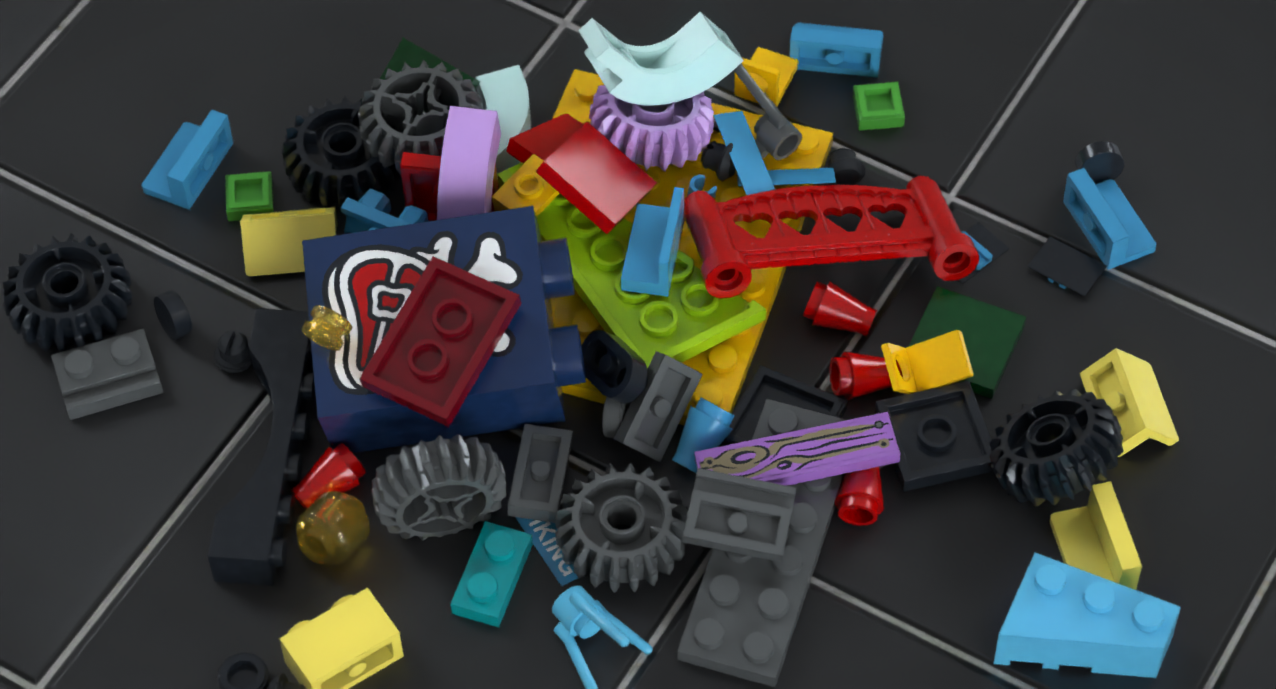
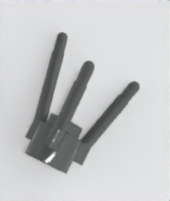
M741 63L734 69L735 73L766 112L754 126V132L757 134L755 142L762 159L769 153L776 160L785 159L797 149L801 143L802 134L781 114L773 101L761 90ZM714 121L713 129L720 133L717 123Z

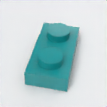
M485 521L451 601L452 614L499 627L533 546L532 534Z

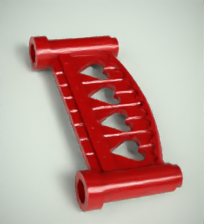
M927 176L913 178L907 184L906 189L902 190L863 185H810L759 192L726 202H716L715 198L707 192L695 191L690 193L684 200V218L703 263L700 269L701 277L708 293L716 298H731L742 293L752 280L751 269L928 256L937 277L945 281H956L971 274L979 262V254L973 241L968 235L961 233L938 184ZM895 210L903 213L905 218L900 228L893 229L870 213L880 212L885 214L888 211ZM844 214H855L861 220L855 231L848 232L825 216L835 215L841 217ZM800 217H810L816 223L810 235H802L780 219L790 218L797 220ZM755 220H765L771 226L765 238H756L735 224V222L745 221L752 223Z

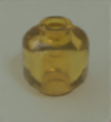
M326 491L317 497L299 516L296 523L297 540L301 551L307 558L319 564L339 565L343 563L365 542L370 532L369 518L363 504L354 496L339 491Z

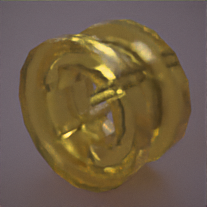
M319 305L314 306L310 312L313 319L312 321H305L301 328L302 332L320 346L339 351L344 344L341 339L342 335H349L353 328L351 323L342 315L329 308Z

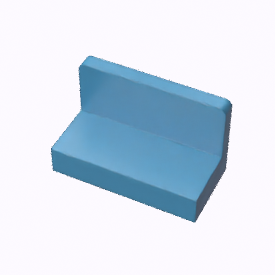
M796 23L795 26H792L790 57L798 60L797 70L878 78L883 32L879 30Z
M211 110L201 126L184 122L142 183L143 192L190 210L233 145L228 115Z
M1085 168L1068 173L1063 203L1103 264L1107 266V270L1155 252V240L1113 179L1095 184Z
M674 187L670 208L637 203L621 275L622 291L669 296L684 224V188Z

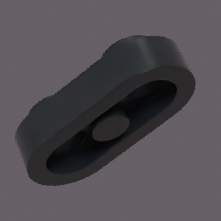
M596 330L586 337L582 343L586 378L604 396L625 404L635 400L647 385L648 376L645 361L621 338L606 331Z

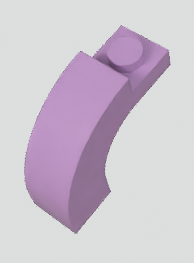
M450 106L440 163L437 220L492 212L493 178L501 138L497 111Z

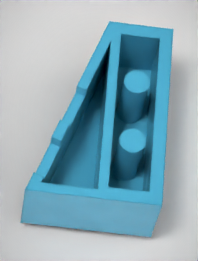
M1034 553L1000 630L994 664L1010 665V661L1042 663V668L1057 670L1059 665L1091 667L1092 673L1156 678L1172 640L1181 607Z

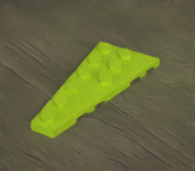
M519 163L511 168H508L498 173L497 175L499 187H501L523 165V163ZM561 194L536 217L542 241L560 238L567 239L574 289L603 329L621 338L645 361L647 369L656 351L682 363L766 320V308L754 300L749 303L739 295L731 298H716L710 295L702 280L700 269L694 266V259L679 249L668 297L622 291L621 275L633 226L625 218L606 234Z

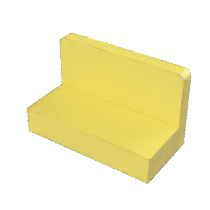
M336 207L243 215L240 226L246 275L262 276L305 272L302 241L336 236L338 225Z
M1115 348L1079 373L1086 393L1093 392L1097 399H1104L1119 421L1122 428V447L1124 452L1117 457L1120 458L1148 438L1168 446H1172L1179 441L1152 366L1148 362Z
M1111 481L1092 485L1087 506L1051 514L1050 525L1064 564L1131 589H1137L1142 564Z

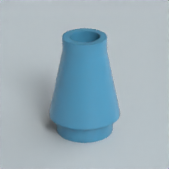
M701 397L695 408L690 405L678 448L672 460L697 473L694 452L718 447L733 430L729 426L735 416Z

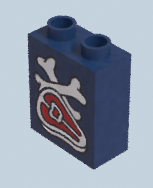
M533 206L302 241L317 417L332 449L343 443L352 453L416 444L420 443V440L430 442L436 440L439 435L443 439H450L455 435L463 437L524 428V424L544 425L566 421L561 386L586 383L584 358L578 325L554 328L550 299L575 295L571 259L566 238L542 241ZM433 256L519 294L521 299L519 309L449 427L362 387L359 380Z

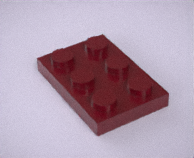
M433 256L360 376L359 380L362 387L449 427L521 305L519 294Z

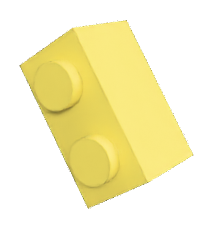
M368 588L356 595H347L340 598L333 604L330 610L311 621L304 620L295 624L285 636L279 638L286 665L299 684H303L306 689H349L404 657L400 632Z

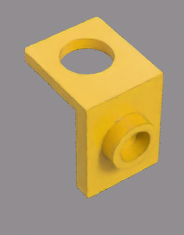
M758 47L751 60L743 58L742 65L777 107L798 69V60ZM735 73L734 96L758 103Z
M533 154L492 196L495 211L533 206L537 217L560 194L536 172L544 160Z
M959 330L948 332L906 348L891 343L881 345L891 385L895 392L911 394L950 385L974 375L963 334ZM896 360L901 368L903 378L898 371Z

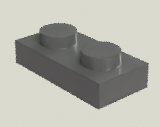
M656 351L647 369L648 381L646 388L631 402L614 440L661 462L703 374Z
M524 424L508 502V516L555 523V516L560 507L573 431Z

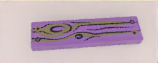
M888 412L694 452L697 469L700 468L785 486L900 462V451Z

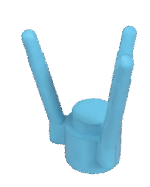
M576 585L565 590L553 604L552 613L560 621L554 628V632L564 642L585 689H598L574 639L575 636L579 635L582 639H587L602 629L623 647L627 646L630 642L645 654H651L653 651L650 644L613 616L599 600H594L582 586Z

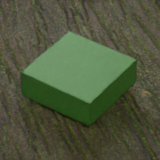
M898 82L853 86V100L859 131L904 127L905 116Z
M271 171L225 175L228 221H239L243 215L274 212Z

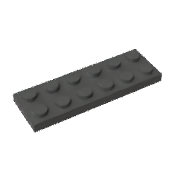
M766 399L752 440L845 421V419ZM845 474L788 485L797 489L782 562L713 549L677 650L679 661L776 687L835 509V499Z

